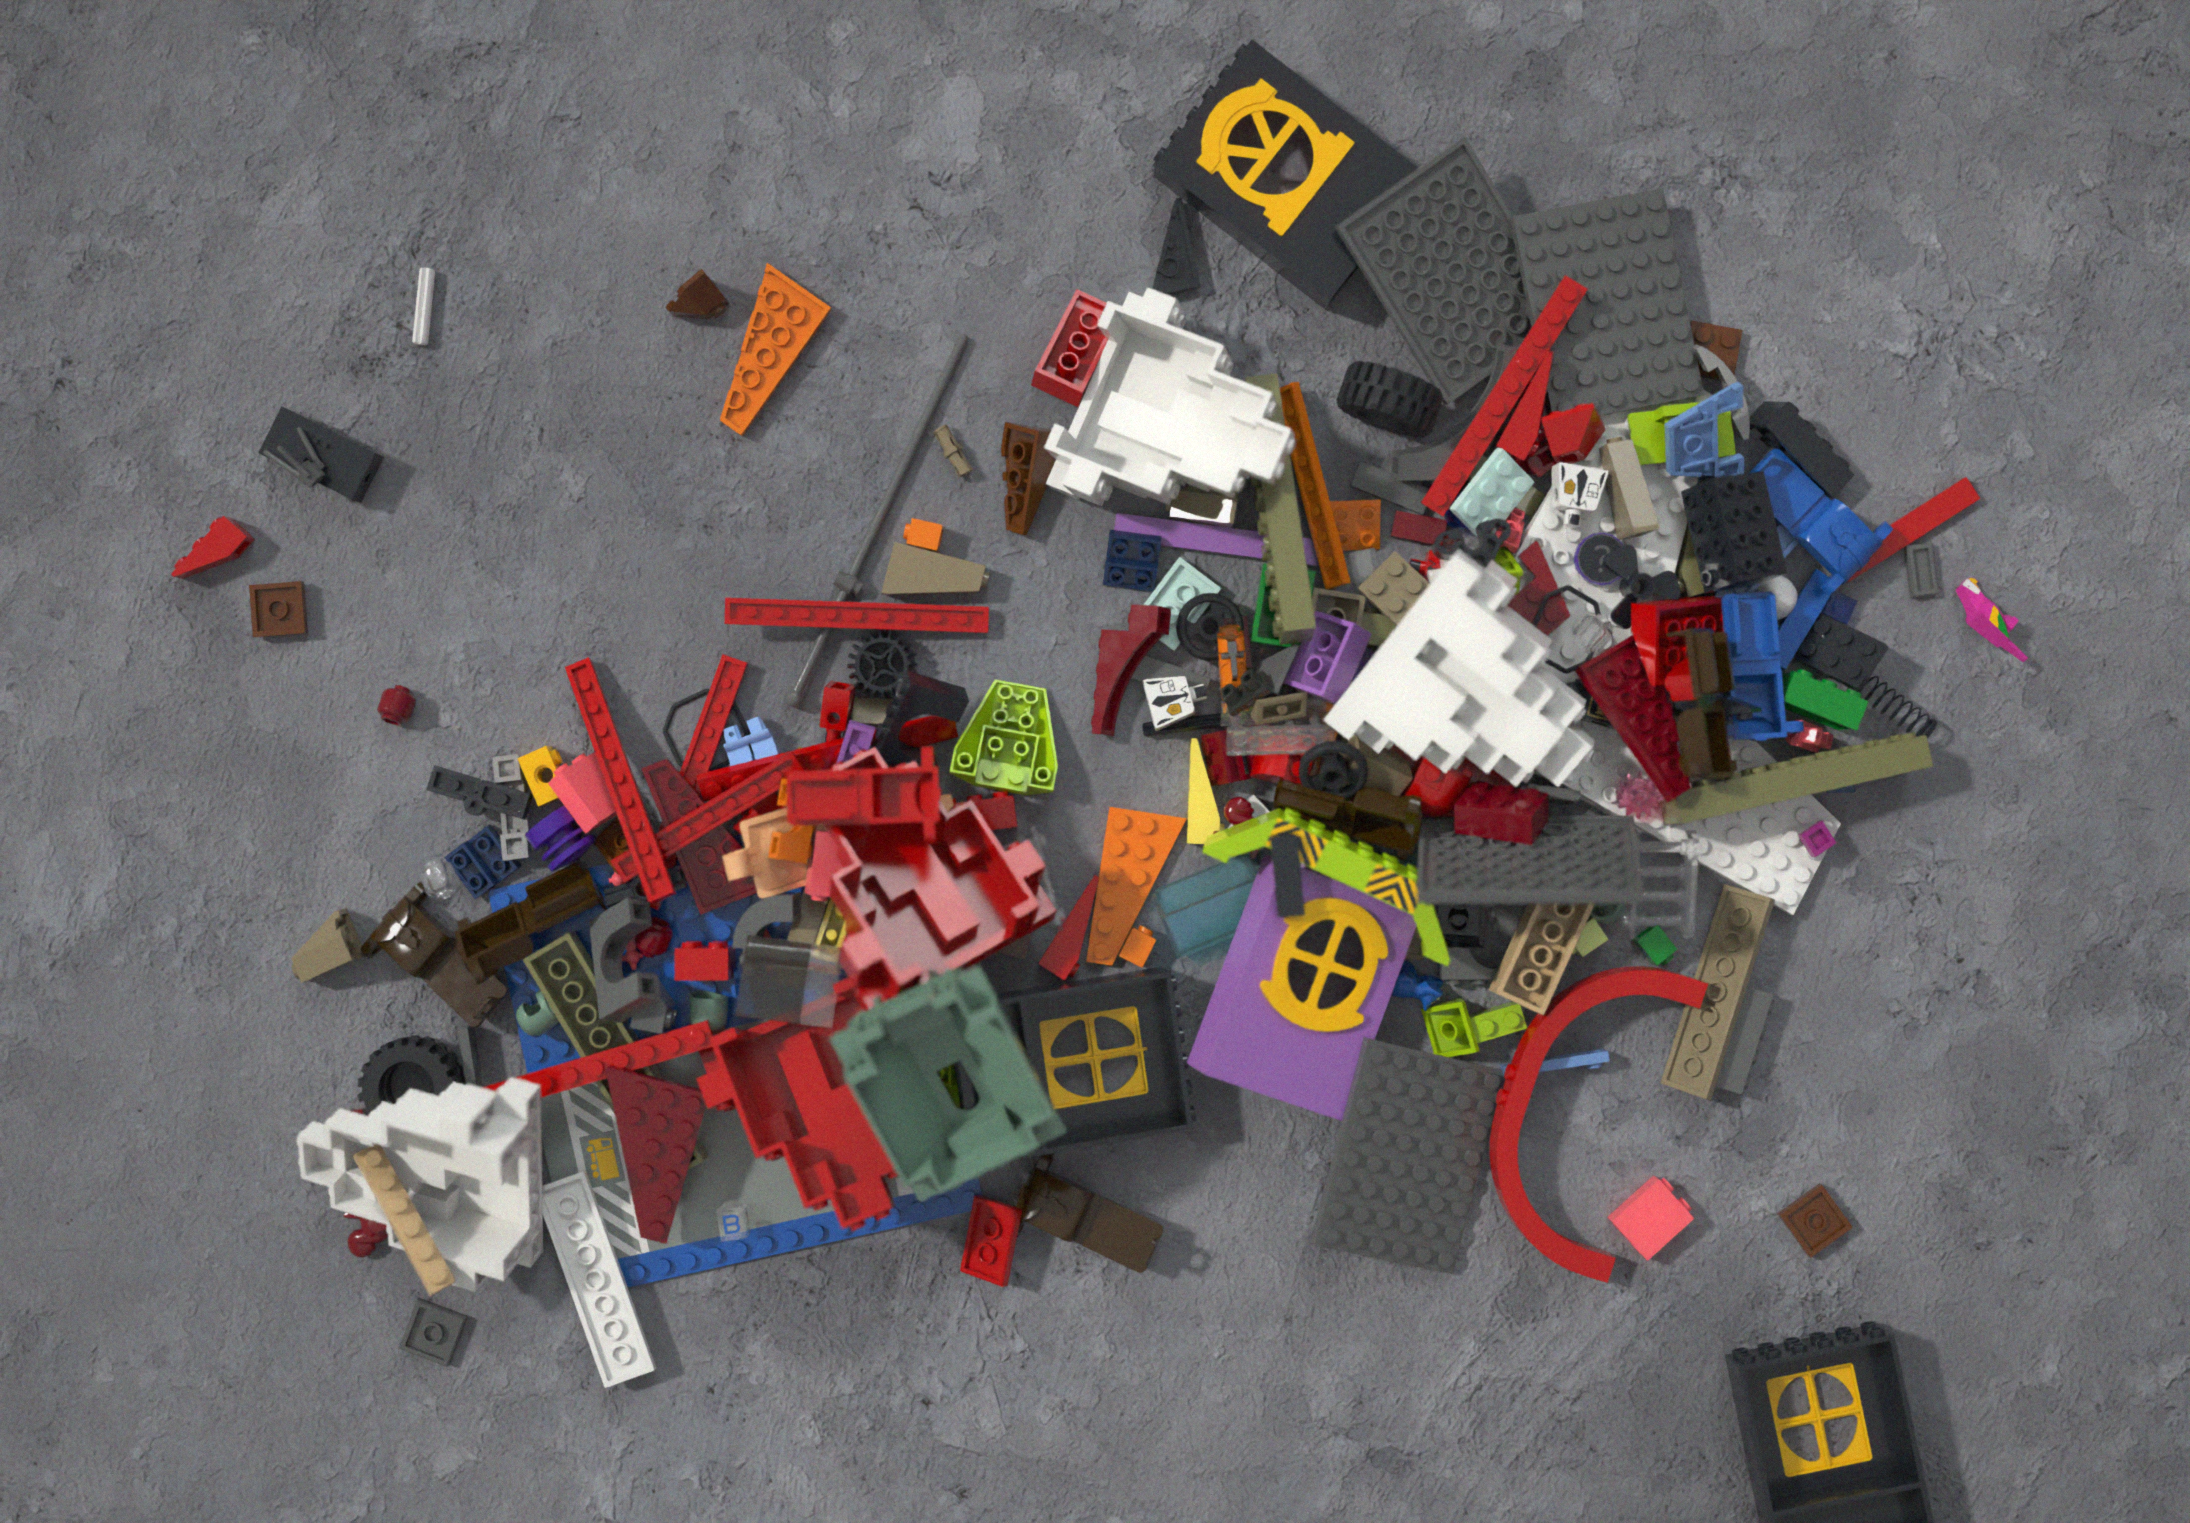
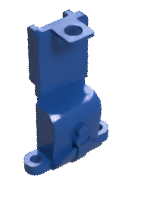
M1779 449L1769 451L1749 472L1764 471L1775 521L1788 531L1801 546L1831 573L1828 579L1820 586L1827 595L1834 592L1841 584L1844 585L1857 571H1860L1869 562V558L1882 546V541L1893 530L1884 521L1872 532L1842 501L1837 499L1830 500Z
M1772 592L1726 594L1721 599L1723 630L1728 634L1735 689L1734 691L1724 693L1762 708V712L1753 713V718L1737 720L1736 715L1727 716L1729 740L1763 741L1767 740V738H1785L1787 734L1803 733V721L1786 722L1775 595Z

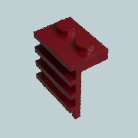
M1270 723L1201 735V749L1205 755L1206 772L1211 786L1252 779L1250 774L1255 757V749L1251 731L1255 730L1257 745H1259L1266 738L1264 728H1269ZM1238 733L1242 734L1249 774H1245Z

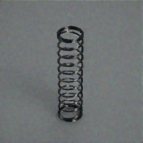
M1879 676L1869 678L1866 684L1874 678H1877V682L1864 700H1868L1881 685H1886L1882 695L1874 702L1872 708H1875L1882 698L1893 690L1892 699L1882 709L1881 714L1887 711L1893 701L1902 697L1900 706L1889 717V721L1898 714L1903 706L1910 703L1911 706L1908 713L1899 721L1897 726L1900 727L1913 711L1919 709L1917 718L1906 729V733L1913 729L1919 719L1927 716L1925 725L1916 733V736L1926 735L1928 738L1938 724L1935 718L1930 719V715L1927 713L1921 715L1920 707L1912 709L1913 702L1907 701L1904 703V695L1896 696L1895 688L1887 690V682L1879 684Z

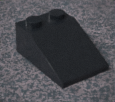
M1438 903L1434 905L1447 946L1484 948L1486 905L1480 903H1466L1464 905Z

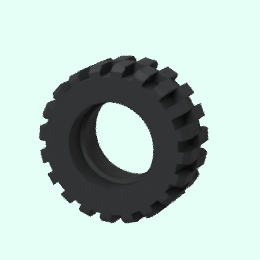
M1355 361L1347 368L1336 401L1338 408L1344 413L1366 424L1404 436L1424 438L1433 430L1443 396L1441 390L1435 387V385L1411 373L1379 363Z
M411 1035L380 1046L379 1050L374 1051L369 1056L370 1061L364 1063L361 1069L364 1075L358 1078L357 1086L362 1087V1092L358 1094V1100L365 1103L366 1108L362 1109L364 1115H369L383 1101L396 1104L397 1101L391 1091V1078L394 1070L403 1063L413 1062L427 1070L433 1081V1095L439 1097L453 1082L466 1085L465 1079L462 1080L461 1073L464 1072L463 1066H458L455 1061L458 1058L454 1052L449 1053L446 1050L448 1046L443 1042L436 1043L434 1038L428 1036L421 1038L419 1035Z

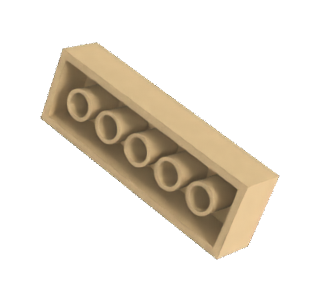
M1528 903L1490 985L1489 991L1544 1015L1594 904L1578 903L1576 905H1567L1565 903H1550L1548 905H1539L1537 903Z

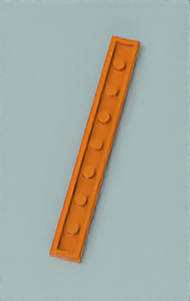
M1292 382L1279 388L1285 427L1293 431L1294 439H1296L1295 447L1290 455L1326 590H1333L1347 585L1351 581L1299 382Z

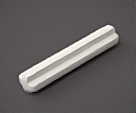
M420 268L412 341L414 344L422 346L427 345L429 339L435 271L431 268Z

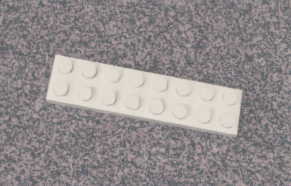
M586 1170L542 1185L543 1216L604 1387L607 1388L654 1371L656 1366Z

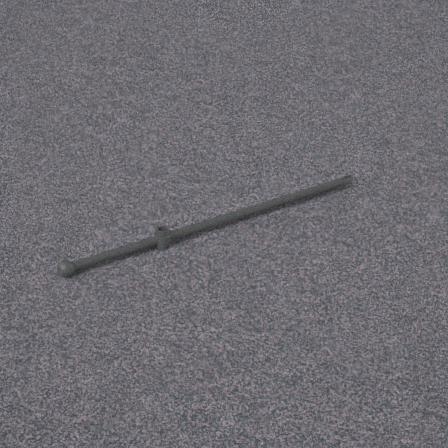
M965 334L959 336L848 573L839 571L833 585L839 587L840 590L834 601L846 602L849 593L857 596L861 589L863 581L858 580L857 576L968 341V337ZM821 628L793 690L790 689L784 694L785 704L796 709L803 705L804 695L802 693L833 628Z

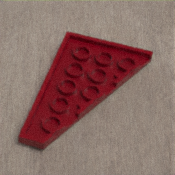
M1631 635L1579 666L1575 673L1665 801L1669 803L1691 789L1689 777L1684 776V772L1679 766L1680 753L1677 742L1680 739L1675 720L1672 717L1671 703H1667L1664 691L1665 684L1657 686L1650 684L1634 636Z
M609 1065L606 1074L640 1238L667 1244L706 1103L700 1089Z

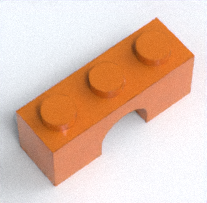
M781 779L777 805L787 807V779ZM817 825L793 826L785 833L772 831L768 858L807 864V859L812 854L811 836Z

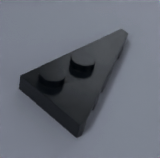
M1181 197L1176 198L1174 201L1152 290L1166 295L1199 289L1201 287Z

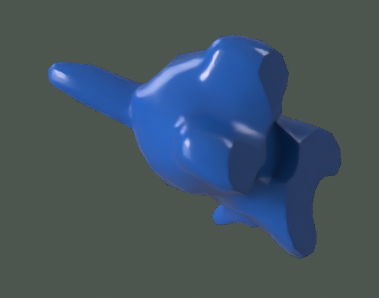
M1403 961L1391 995L1399 998L1412 997L1419 999L1423 1004L1424 1011H1427L1428 1007L1433 1005L1443 995V991L1439 988L1443 986L1444 982L1432 975L1418 976L1415 966L1408 961Z

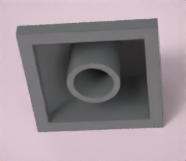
M1294 644L1259 662L1257 669L1252 667L1251 670L1256 674L1260 671H1264L1267 674V683L1271 693L1266 698L1281 696L1286 686L1284 681L1299 650V646Z

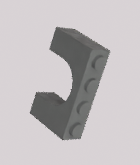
M628 897L589 920L599 1020L621 1023L661 1001L658 975L635 972L625 979L623 976L622 958L627 944L634 936L652 926L649 902Z

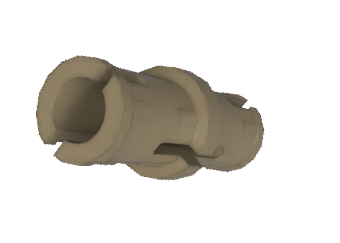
M945 424L936 429L933 434L944 450V457L949 459L958 477L961 478L970 473L973 468L964 456L961 443H957L949 426Z

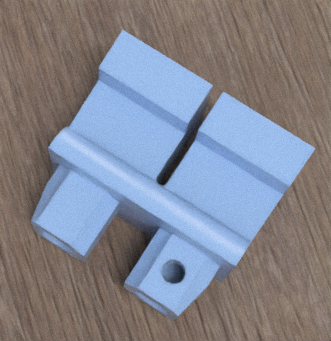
M760 716L747 721L751 732L750 735L742 737L738 725L723 729L726 740L723 746L727 752L730 766L781 754L771 729L766 728Z

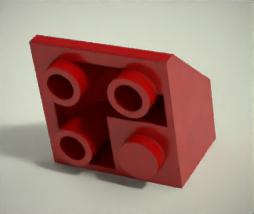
M1594 403L1579 404L1573 409L1554 411L1548 416L1541 417L1556 464L1559 462L1573 464L1585 460L1605 432V425Z

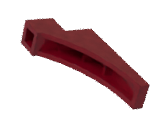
M1131 605V611L1128 615L1129 631L1101 629V637L1098 642L1100 649L1099 661L1096 666L1097 682L1094 691V714L1091 718L1092 734L1114 736L1121 700L1133 673L1155 643L1163 635H1169L1170 608L1152 605Z

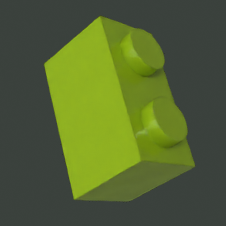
M1513 1001L1469 1014L1477 1043L1527 1029L1521 1005Z

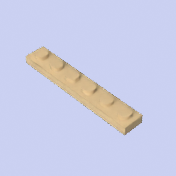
M375 1143L372 1147L369 1146L354 1154L355 1162L428 1294L432 1296L454 1284L456 1280L381 1145Z

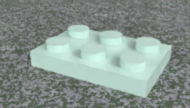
M1496 448L1449 509L1477 537L1475 528L1478 523L1499 518L1506 520L1534 484V481L1504 449ZM1496 528L1493 529L1492 534H1495Z
M1181 557L1178 558L1144 603V605L1161 606L1171 609L1169 635H1163L1159 641L1173 651L1180 644L1176 632V622L1182 607L1197 595L1204 593L1217 594L1221 590L1218 585ZM1210 602L1196 606L1188 615L1187 620L1191 623H1196Z

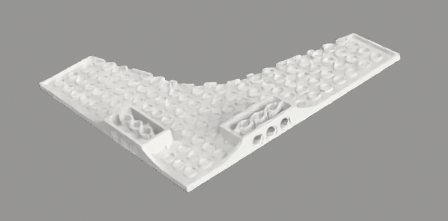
M1703 389L1704 395L1602 415L1600 417L1605 425V432L1586 459L1573 463V465L1603 470L1599 448L1607 444L1606 440L1622 437L1623 441L1630 440L1628 414L1654 411L1667 405L1702 402L1713 395ZM1666 463L1640 465L1660 529L1644 536L1620 541L1623 545L1629 544L1635 547L1639 573H1646L1651 577L1664 571L1675 573L1687 525V516L1681 491L1697 485L1698 477L1670 475L1666 471ZM1606 482L1596 511L1589 515L1581 514L1580 527L1564 525L1566 511L1553 509L1551 486L1526 529L1523 530L1518 550L1515 554L1511 552L1523 570V576H1520L1519 592L1535 577L1517 557L1533 542L1537 541L1558 588L1566 585L1572 586L1597 601L1599 605L1604 632L1594 652L1593 659L1633 635L1631 627L1629 629H1621L1610 618L1611 611L1624 598L1620 592L1622 578L1620 577L1608 585L1596 586L1583 580L1584 578L1578 574L1574 565L1576 547L1589 535L1603 532L1617 538ZM1638 581L1634 585L1637 593L1640 590V583ZM1565 591L1561 595L1571 616L1548 636L1552 640L1548 647L1552 650L1548 655V659L1566 669L1586 660L1599 630L1593 605L1570 591ZM1653 594L1648 599L1637 600V603L1668 600V598ZM1545 662L1541 665L1564 684L1580 679L1575 671L1564 674ZM1664 687L1667 703H1671L1672 709H1674L1672 717L1677 727L1674 701H1671L1670 693ZM1579 720L1577 723L1571 721L1595 740L1591 748L1594 750V753L1585 764L1580 761L1575 767L1578 771L1569 783L1563 781L1559 788L1581 791L1580 800L1604 814L1606 813L1611 816H1634L1635 828L1656 838L1741 888L1775 899L1773 906L1789 915H1794L1826 853L1824 851L1817 857H1811L1798 835L1816 822L1823 821L1834 838L1841 825L1811 794L1684 824L1664 825L1658 798L1660 792L1618 732L1614 729ZM1729 740L1732 761H1737L1738 771L1735 772L1777 762L1756 741ZM1677 742L1679 753L1681 756L1682 751L1680 749L1679 742ZM1534 768V770H1535V773H1534V774H1536V775L1540 776L1541 778L1547 780L1548 782L1554 784L1553 782H1551L1548 778H1546L1544 775H1542L1539 771H1537V770ZM1688 776L1690 782L1699 780V778Z

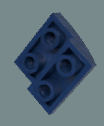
M1110 530L1103 585L1153 592L1155 590L1162 536Z
M492 825L486 826L471 839L463 842L444 857L474 899L479 898L522 867L517 860H502L500 836Z

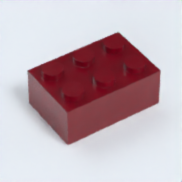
M1484 781L1472 782L1454 805L1455 833L1532 845L1549 821V793L1539 792V790L1532 788L1526 790L1518 789L1511 785H1491Z

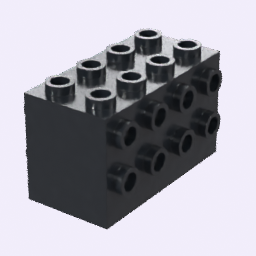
M1764 471L1714 477L1681 491L1704 593L1749 587L1788 574Z

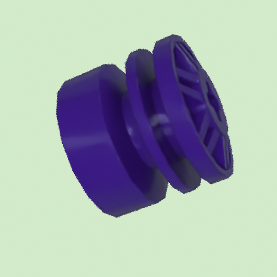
M565 806L549 814L525 834V838L535 850L545 846L549 848L541 858L544 862L556 857L548 865L551 872L574 863L597 840L593 834L581 839L585 833L581 827L576 830L573 828L577 822Z

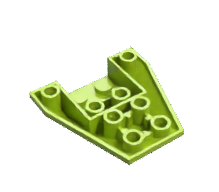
M995 679L954 747L949 773L974 786L998 791H1008L1009 793L1026 796L1053 792L1058 763L1046 689Z

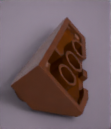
M1005 422L1001 457L1006 459V472H1002L1003 481H1007L1008 495L1004 498L1006 530L1021 535H1027L1046 490L1047 479L1056 461L1044 448L1052 431L1050 429Z

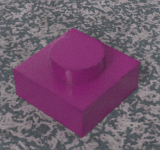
M1823 821L1816 822L1798 835L1811 857H1817L1836 844L1835 839Z

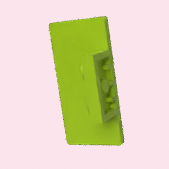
M1701 402L1667 405L1654 411L1630 413L1627 415L1629 436L1633 441L1640 465L1666 463L1665 423ZM1731 411L1720 413L1717 416L1718 458L1736 454Z

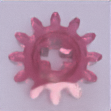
M1639 771L1638 778H1634L1632 774L1628 773V782L1619 781L1620 789L1615 791V795L1619 799L1617 801L1618 808L1625 807L1626 816L1635 812L1636 818L1640 819L1641 812H1645L1648 817H1651V808L1660 810L1659 801L1664 800L1649 776L1646 779L1643 777L1642 771ZM1642 793V797H1637V794Z

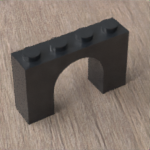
M906 671L904 678L900 679L897 683L894 700L888 703L885 713L886 717L883 723H879L875 734L876 739L873 745H870L869 750L875 747L888 768H895L901 763L909 764L914 760L919 767H922V749L903 743L898 738L901 728L907 721L920 715H934L959 723L969 703L966 689L958 685ZM934 754V766L937 767L938 763Z

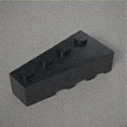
M1764 401L1749 417L1750 430L1752 428L1758 430L1763 435L1760 440L1766 446L1770 445L1774 449L1781 450L1827 497L1834 498L1854 476L1849 469V463L1832 451L1833 446L1826 439L1820 438L1815 433L1816 428L1812 423L1801 418L1798 414L1799 409L1791 402Z

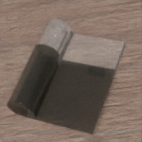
M747 935L736 1016L832 1028L836 993L832 985L838 982L840 970L844 969L839 962L840 947Z

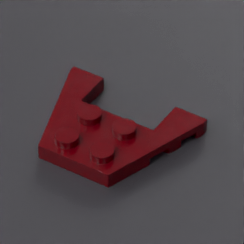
M1537 541L1533 542L1517 557L1535 578L1506 604L1530 624L1534 620L1544 595L1559 589ZM1561 593L1548 599L1536 626L1547 637L1571 616Z

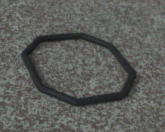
M1566 585L1544 595L1532 625L1534 627L1537 626L1548 599L1565 591H1570L1593 605L1599 630L1586 660L1567 669L1548 658L1545 660L1546 664L1564 674H1569L1592 659L1604 632V625L1597 601L1572 586Z
M703 689L674 703L668 713L663 727V734L680 767H682L683 762L668 733L675 709L708 694L710 689ZM735 702L733 705L734 712L743 728L744 736L749 735V729ZM729 759L711 767L710 771L729 765Z

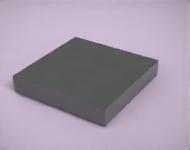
M1529 783L1519 788L1525 790L1532 788L1539 790V792L1549 793V803L1570 805L1578 802L1581 791Z
M418 1298L399 1349L448 1367L468 1316Z

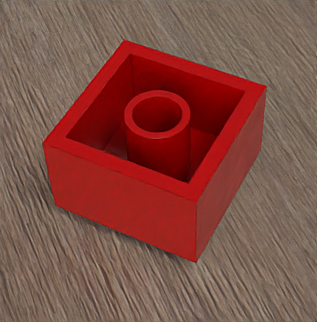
M702 941L682 942V946L675 948V981H719L734 978L735 948H733V945H728V941L709 942V945H702Z

